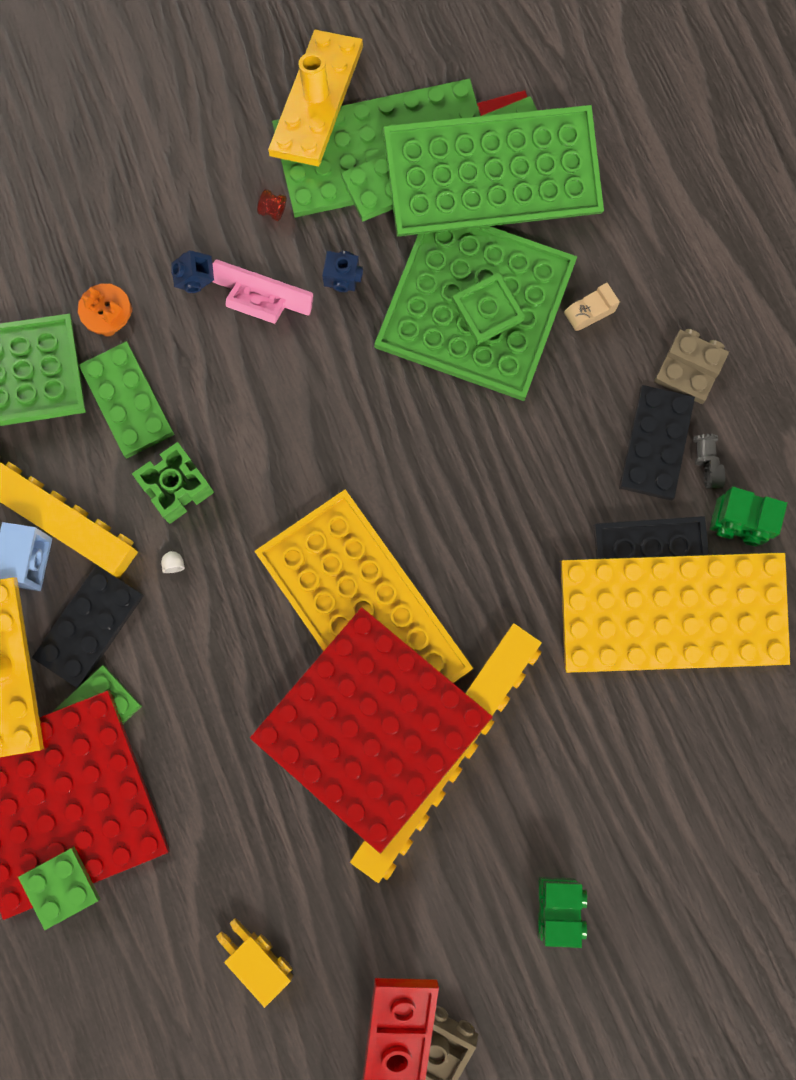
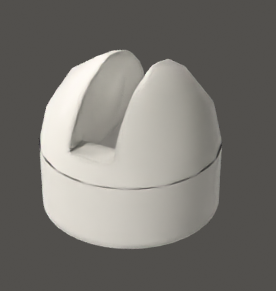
M170 551L163 556L161 561L163 573H175L185 569L183 558L179 553Z

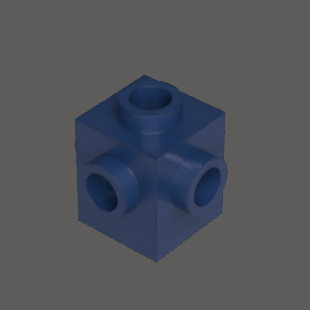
M189 250L171 263V274L175 288L183 289L188 293H197L214 281L212 256Z
M327 251L322 275L324 287H331L338 292L355 291L356 283H361L363 276V266H359V256L348 251H341L339 253Z

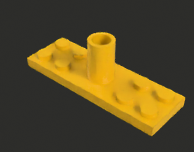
M314 30L306 53L299 60V71L268 148L269 156L320 166L360 57L363 39Z
M17 577L0 579V757L44 749Z

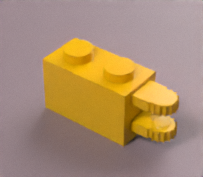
M234 918L230 925L244 942L237 947L227 934L220 932L216 936L220 944L230 954L224 963L265 1008L291 982L293 978L291 971L293 969L282 956L277 958L270 950L272 945L262 934L257 936L254 932L251 934L238 919Z

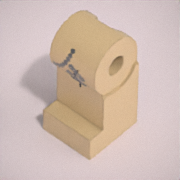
M605 283L598 287L595 292L570 305L564 311V314L574 330L578 331L614 313L620 301L609 284Z

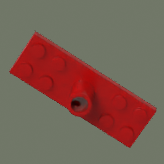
M375 978L362 1080H426L439 991L438 980Z

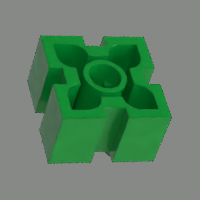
M732 486L726 491L725 495L723 494L717 499L709 530L716 531L718 536L732 539L734 535L739 536L744 540L743 543L758 547L768 542L769 538L773 539L780 535L788 502L767 496L764 498L754 495L753 492Z
M539 877L538 938L547 947L582 948V939L586 940L587 923L581 918L582 908H587V890L582 889V884L573 878Z

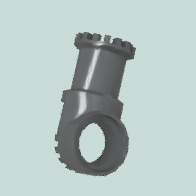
M702 434V436L693 437V442L697 446L695 465L704 466V479L707 480L704 481L706 488H723L725 484V468L723 464H720V458L717 457L716 442L718 441V435L706 434V436Z

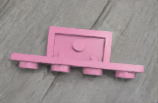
M217 259L213 262V283L232 289L226 298V307L274 324L284 308L305 315L311 313L312 292Z

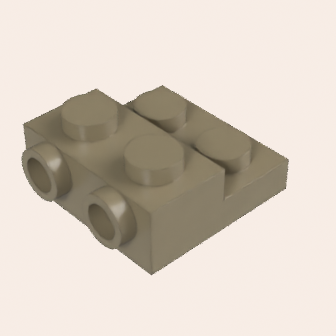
M679 330L654 382L676 393L695 397L694 401L703 404L723 367L729 351L724 350L725 346L719 341L710 340L707 342L700 339V334L695 330Z
M437 1005L426 1080H458L476 1049L479 1034L475 1032V1028L471 1023L465 1020H460L458 1023L448 1017V1013L444 1008Z

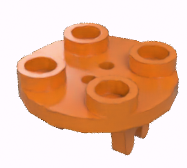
M101 283L90 287L83 293L78 303V314L84 326L88 330L96 334H103L104 336H112L124 327L133 309L127 294L120 287L113 284Z

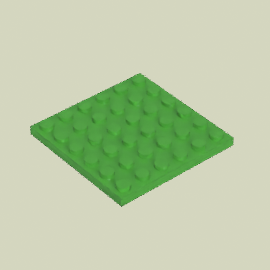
M490 226L418 234L374 347L525 401L577 256ZM499 272L525 315V320L477 345L453 304L452 296Z

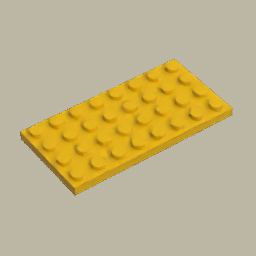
M346 489L255 550L259 559L323 651L362 607L452 683L473 670L471 664Z
M785 553L561 561L564 663L566 673L790 665Z

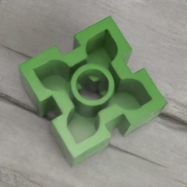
M178 442L159 454L163 460L154 466L149 461L132 473L142 489L152 498V503L169 524L188 512L184 507L186 504L193 500L198 505L214 493ZM176 480L178 482L177 485L172 487L171 481Z

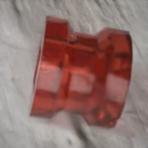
M265 189L260 196L257 213L262 216L269 215L273 220L279 221L286 207V196L281 194L276 196L273 195L272 191Z

